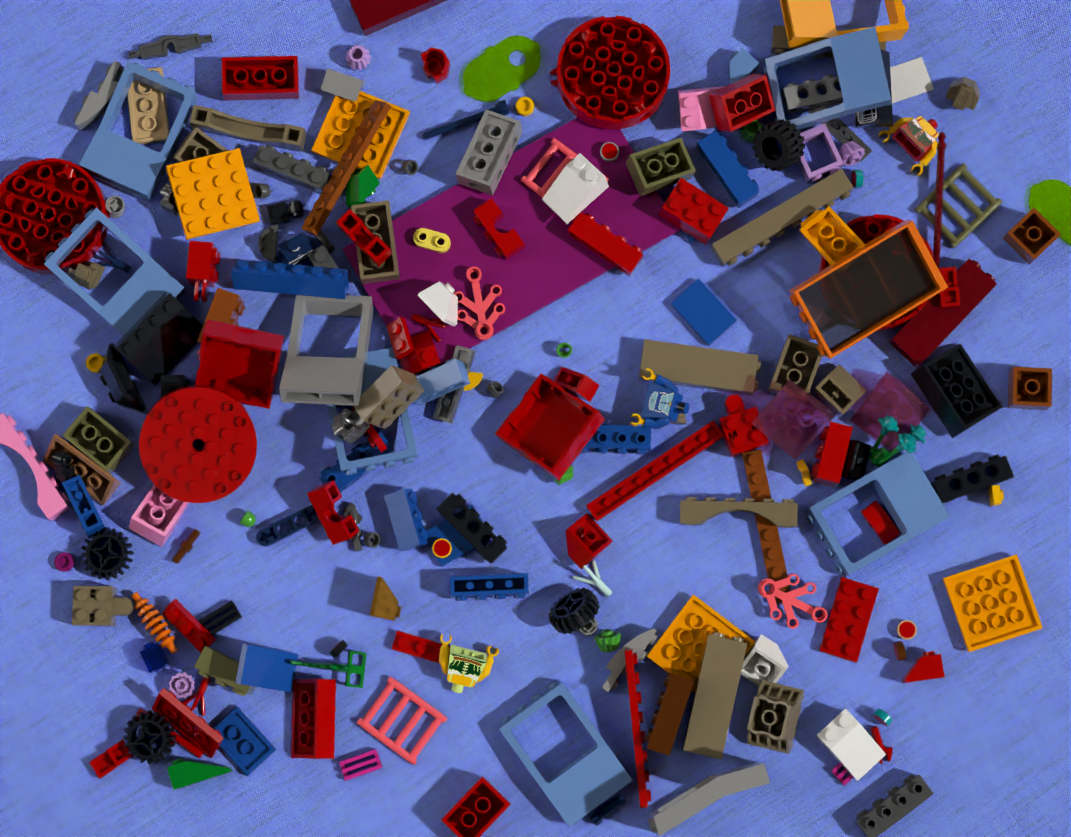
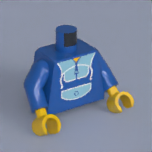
M649 368L645 369L651 373L650 378L642 376L644 380L651 379L653 382L649 383L641 416L639 414L631 415L632 418H637L638 422H630V425L637 427L639 424H642V427L659 429L669 425L670 422H676L679 413L687 414L689 404L682 402L683 396L678 393V388L670 379L659 374L654 375L653 371Z

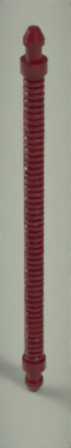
M944 132L939 133V143L937 144L936 205L933 236V258L937 267L940 266L941 209L943 204L944 150L946 149V143H944L946 136Z

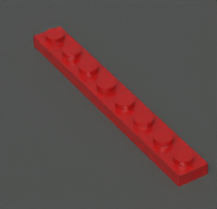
M714 420L587 504L586 507L596 522L723 438V433Z
M633 648L625 649L639 801L640 808H647L648 802L652 800L651 790L646 788V782H650L649 770L644 768V763L648 762L647 750L643 751L642 743H646L645 731H641L640 723H644L643 711L639 712L638 704H642L641 692H637L636 684H640L639 672H635L634 665L638 664L637 653H633Z

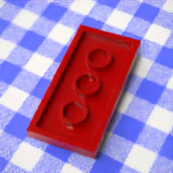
M845 577L840 578L819 648L820 652L857 663L879 588Z
M163 688L158 693L152 710L159 712L160 717L166 715V722L170 720L172 727L203 751L209 758H212L224 739L221 733L211 728L204 718L193 713L187 704L181 703L174 693Z

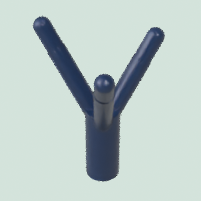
M104 242L103 244L111 256L101 250L98 253L111 262L97 264L115 266L129 273L132 267L118 260L108 243Z

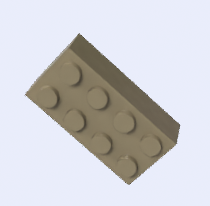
M389 200L351 205V210L364 222V225L375 236H378L392 252V255L378 267L356 246L362 284L400 279Z

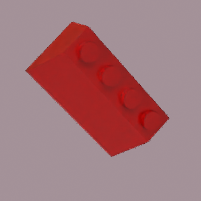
M294 679L291 758L334 759L336 680Z

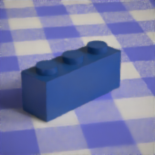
M402 489L385 495L384 498L399 551H409L427 545V532L423 528L421 522L422 514L418 510L416 504L417 497L413 490Z

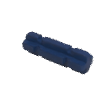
M617 796L613 799V802H609L600 809L598 814L595 813L591 816L592 822L596 826L603 822V819H607L616 812L618 807L621 808L625 805L626 802L622 796Z

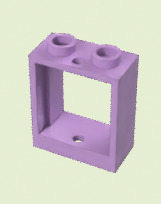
M825 123L800 133L801 137L804 136L803 144L823 136L835 161L811 172L804 155L801 156L797 163L807 183L810 181L813 183L823 179L824 175H831L842 168L844 163Z

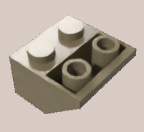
M840 364L813 390L839 418L867 391Z

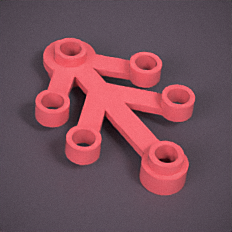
M470 267L466 272L468 281L472 282L475 303L466 298L461 291H457L454 294L462 295V299L458 300V304L461 303L476 313L478 321L468 316L465 310L458 311V315L464 313L466 315L465 318L460 319L457 316V320L473 327L478 339L488 340L494 332L493 324L500 315L505 313V306L502 303H497L494 306L493 313L487 320L485 312L495 298L502 294V288L499 285H493L490 289L491 292L483 301L479 284L482 278L481 270L478 267ZM477 273L478 277L473 279L471 278V274ZM499 288L500 292L498 294L493 293V289ZM498 306L503 307V311L497 312L496 308ZM482 328L488 330L486 334H482L480 331Z
M790 573L787 578L773 581L769 578L763 579L758 585V592L761 596L767 598L770 608L769 616L773 620H779L782 616V612L777 608L775 597L782 600L787 616L786 625L791 629H795L799 625L792 605L811 614V618L818 623L824 622L827 619L828 614L824 608L820 606L812 607L796 599V597L807 593H815L816 585L814 583L807 582L803 587L783 592L779 588L787 585L794 586L799 583L798 575ZM792 576L796 577V581L794 583L790 582V578ZM766 585H770L769 591L764 590ZM808 585L813 586L812 591H807ZM774 611H778L777 617L772 616ZM821 611V615L816 617L815 612ZM794 619L795 624L790 626V620Z

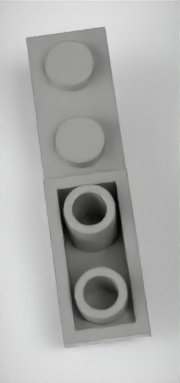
M114 61L112 65L108 66L106 70L107 76L104 82L102 81L98 86V94L90 91L89 95L85 96L82 103L83 107L74 118V124L79 130L89 127L105 114L124 70L121 63Z
M653 628L638 635L614 655L605 667L611 671V674L601 689L609 692L610 689L614 691L620 682L617 680L620 673L624 675L627 671L625 649L633 648V653H637L638 661L642 662L647 654L644 651L647 645L652 646L658 637L655 635L656 629Z

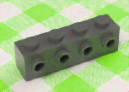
M259 146L253 160L256 168L319 194L322 193L324 186L331 177L328 169L322 166L316 168L305 159L300 161L294 159V156L290 153L283 152L282 154L277 152V149L273 146Z
M910 774L903 780V785L899 788L897 785L887 792L889 794L884 799L882 797L878 798L872 803L873 807L868 811L864 809L856 815L857 819L854 822L865 837H878L934 794L920 775L916 774L914 776Z

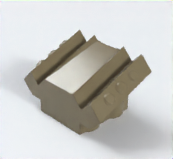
M762 680L757 696H754L748 721V744L789 754L793 747V738L796 734L801 703L804 699V690Z

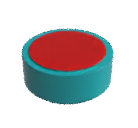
M861 169L852 170L851 182L854 188H862L864 176Z
M876 709L873 713L874 718L882 725L888 727L892 723V718L882 709Z

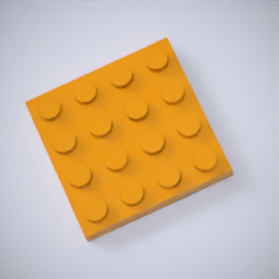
M362 91L359 92L357 101L335 95L311 152L339 163L343 153L351 143L352 137L356 134L361 122L366 117L370 106L375 100L386 101ZM389 102L387 103L391 108L356 167L358 169L369 165L380 181L410 115V111Z
M240 148L166 165V171L186 240L260 222Z
M1017 554L942 578L968 652L1043 628Z
M693 594L646 657L667 673H672V670L676 669L695 676L691 689L695 694L706 640L709 634L712 635L713 632L725 634L724 638L732 639V636L742 638L743 642L747 643L745 655L754 645L755 641Z

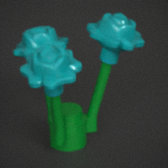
M892 416L880 417L878 421L882 426L881 434L870 449L872 454L869 458L873 464L881 467L890 457L903 450H906L909 454L916 452V441H921L924 444V437L927 434L921 425L914 426L910 424V434L903 433L898 435L899 445L890 452L883 447L879 449V444L889 431L897 432L899 430V427H897L898 421Z

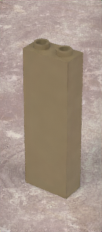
M644 339L638 380H644L642 376L650 378L651 373L645 370L649 368L653 371L654 375L659 374L670 379L674 385L752 396L754 391L758 389L759 380L755 378L756 372H760L761 361H758V355Z
M713 632L712 635L709 634L707 636L682 750L722 760L747 643H744L743 639L732 636V639L724 638L725 634Z

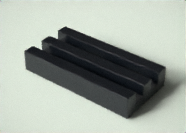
M230 601L200 619L199 623L213 636L241 619L242 616L234 602ZM229 607H232V610L228 611L227 613L210 622L209 624H205L206 621L225 611ZM233 613L237 615L232 619L228 620L227 622H225L224 624L220 625L219 627L215 628L214 630H209L210 627L229 617Z

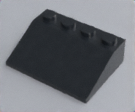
M166 291L113 347L156 386L161 380V375H166L197 343L203 325L171 293Z
M961 344L925 363L911 373V376L951 438H954L1002 408Z

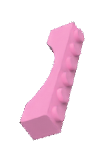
M1 413L0 444L14 449L28 462L37 482V504L45 516L53 521L71 508L69 505L70 499L65 492L61 493L57 488L60 485L54 477L50 478L47 473L49 471L48 467L43 461L39 462L36 457L38 453L34 447L27 445L25 442L27 437L21 430L18 431L15 425L17 423L11 415L7 416Z

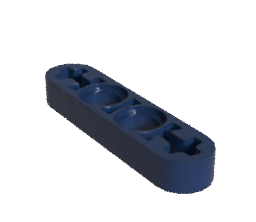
M313 505L261 529L256 535L257 542L263 547H268L319 522L320 520L317 515L311 516L313 520L309 522V518L305 514L306 511L309 514L315 512ZM299 515L305 517V523L302 526L295 524V518ZM280 524L288 526V531L284 535L279 534L277 531ZM272 528L274 529V533L278 536V538L276 539L274 536L269 537V542L267 543L265 541L260 540L263 537V533H265L266 535L271 534L272 532L270 531V529Z

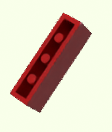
M580 212L569 227L567 234L630 277L643 259L642 250L635 245L630 246L627 244L626 239L621 235L611 233V229L605 224L601 223L600 225L595 222V218L592 215Z

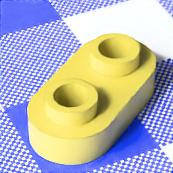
M420 228L413 235L414 243L419 248L437 253H445L450 249V238L444 233ZM420 235H426V239L420 240ZM441 239L445 241L443 245H439L437 242Z

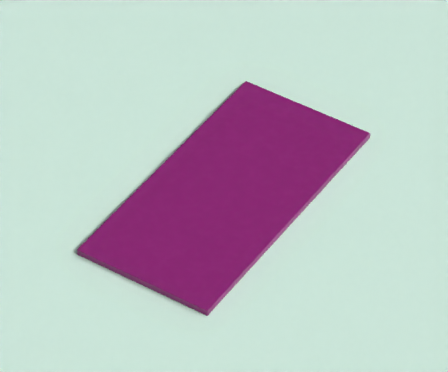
M577 117L514 152L493 196L457 184L392 220L400 279L362 285L367 294L372 296V302L385 325L387 326L397 318L403 317L406 320L411 337L429 331L425 325L411 320L414 313L428 319H439L418 294L440 281L444 284L449 283L455 289L453 293L461 291L466 298L475 303L472 282L468 281L466 272L470 267H478L482 273L479 284L483 301L491 292L490 289L493 285H499L502 288V294L495 298L485 312L487 320L493 313L494 306L497 303H502L505 306V313L500 315L493 324V337L615 268V266L569 236L567 232L574 221L571 220L566 224L542 201V197L520 181L523 176H527L550 148L553 138L562 142L576 154L581 153L601 173L609 178L607 181L609 187L581 211L583 214L588 213L595 218V222L600 225L601 223L605 224L611 229V233L621 235L626 239L627 244L639 247L642 252L676 234L680 229L658 215L664 202L657 191L639 196L625 163L634 151L620 129L598 128L587 124ZM613 142L618 146L619 155L615 161L606 162L601 158L600 149L604 143ZM557 150L533 182L542 188L565 159L566 155ZM491 198L503 213V218L496 222L495 229L500 233H507L514 228L525 243V248L508 260H505L503 256L501 258L498 256L494 249L496 246L493 241L489 242L483 234L485 232L483 227H478L473 220V210ZM420 228L444 233L450 238L451 246L445 253H437L419 248L414 243L413 235ZM420 235L419 239L425 240L426 235ZM441 239L437 243L443 245L445 241ZM351 243L342 248L361 282L356 245ZM477 273L471 274V278L473 279L478 277ZM499 288L493 289V293L498 294L500 292ZM456 295L458 300L462 299V295ZM458 304V311L465 310L468 316L478 321L476 313L463 304ZM498 306L496 311L502 312L503 307ZM464 313L458 315L460 319H464L466 316ZM457 320L455 327L441 322L440 324L446 325L445 329L431 325L441 339V342H438L430 332L441 365L445 364V361L452 359L456 345L471 349L486 341L478 339L475 335V329L465 322ZM482 328L480 332L486 334L488 330Z

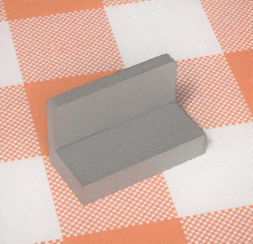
M327 68L321 90L357 101L360 89L364 88L365 81Z

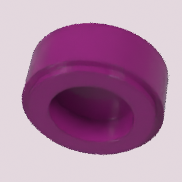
M62 552L55 557L54 565L59 571L68 572L73 569L75 559L71 554Z

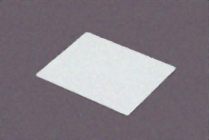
M922 57L890 67L892 103L934 90Z

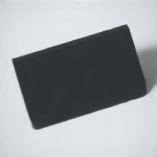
M850 440L841 475L842 478L857 481L864 477L871 445L858 440Z

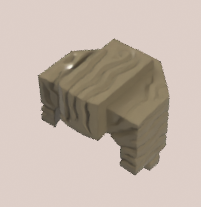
M961 77L951 83L945 98L954 101L952 106L956 109L964 110L966 107L974 110L979 101L980 92L976 81Z
M87 261L86 266L79 263L76 270L69 268L68 276L80 286L90 290L98 286L105 267L95 262Z

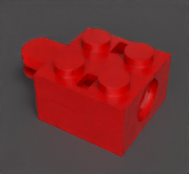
M189 242L186 279L192 286H195L194 301L197 302L200 301V296L202 302H207L209 287L215 288V282H218L219 271H216L217 264H220L221 253L218 252L213 242Z
M739 395L728 396L724 403L728 416L720 418L718 423L724 435L730 457L767 446L769 441L757 407L746 410L743 400Z

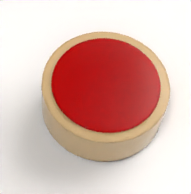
M904 620L897 625L896 631L901 639L909 640L916 635L917 627L912 621Z

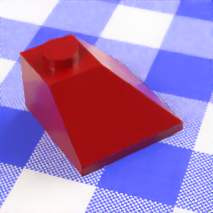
M430 331L411 336L414 351L401 360L399 359L401 368L414 375L427 372L431 367L441 366Z
M588 513L565 531L568 556L581 570L584 565H588L613 542Z

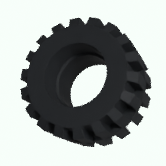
M775 120L761 127L755 133L753 150H755L756 154L754 155L756 158H759L758 162L760 164H764V168H770L771 171H781L801 159V156L804 154L803 149H805V144H803L804 136L801 137L800 133L802 132L800 129H796L797 126L794 123L791 125V122L788 120ZM775 139L780 142L782 152L778 149Z

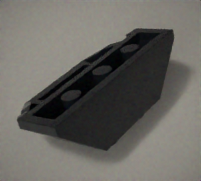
M110 343L100 368L102 373L100 378L104 386L108 385L111 391L108 393L113 403L116 402L121 407L148 414L147 407L120 352L113 347L114 343Z

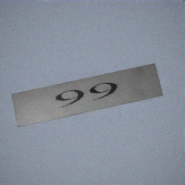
M824 106L811 109L809 113L811 114L814 112H818L827 109L828 107ZM839 118L821 123L826 124L828 131L842 145L848 141H853L864 148L865 154L860 162L872 152Z

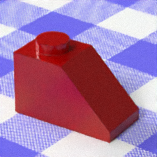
M562 366L554 379V382L559 384L565 391L591 402L599 387L588 376Z
M935 651L923 652V656L917 658L902 679L903 683L945 677L941 654L935 655Z

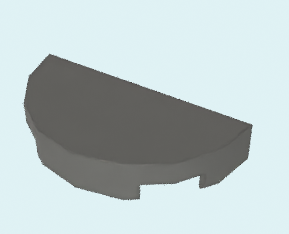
M279 225L269 226L260 234L258 240L259 250L263 257L275 263L277 262Z
M321 230L317 236L314 235L325 246L329 254L335 250Z

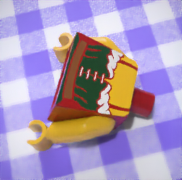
M922 116L917 118H900L893 124V127H889L888 131L882 130L879 133V137L883 134L887 135L888 137L882 141V143H887L890 140V135L893 134L892 138L916 162L920 161L912 166L910 170L911 172L914 167H918L920 172L916 176H919L923 172V166H927L936 154L938 144L936 138L939 134L935 129L938 127V124L934 119L926 121Z

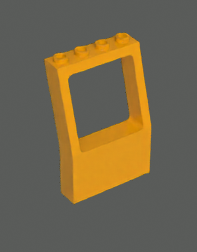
M780 0L789 48H800L831 37L867 29L836 30L830 0ZM885 0L890 25L875 26L878 41L901 40L909 28V23L905 17V6L902 4V0Z

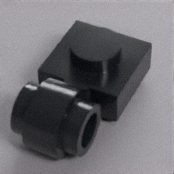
M301 201L290 202L288 208L285 202L267 206L270 224L278 225L290 222L289 215L292 218L303 217L305 211Z
M61 450L54 452L52 461L55 463L56 481L62 483L75 477V467L70 465L72 461L71 455Z

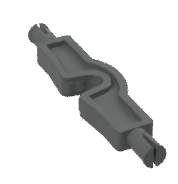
M198 33L183 37L168 35L162 37L157 42L140 45L139 50L128 51L130 59L142 57L143 60L168 56V45L170 44L174 45L176 53L181 54L202 48V44L213 42L211 34L201 37Z

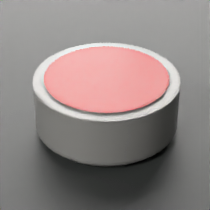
M613 142L604 143L600 149L601 158L606 162H612L617 159L619 155L618 146Z

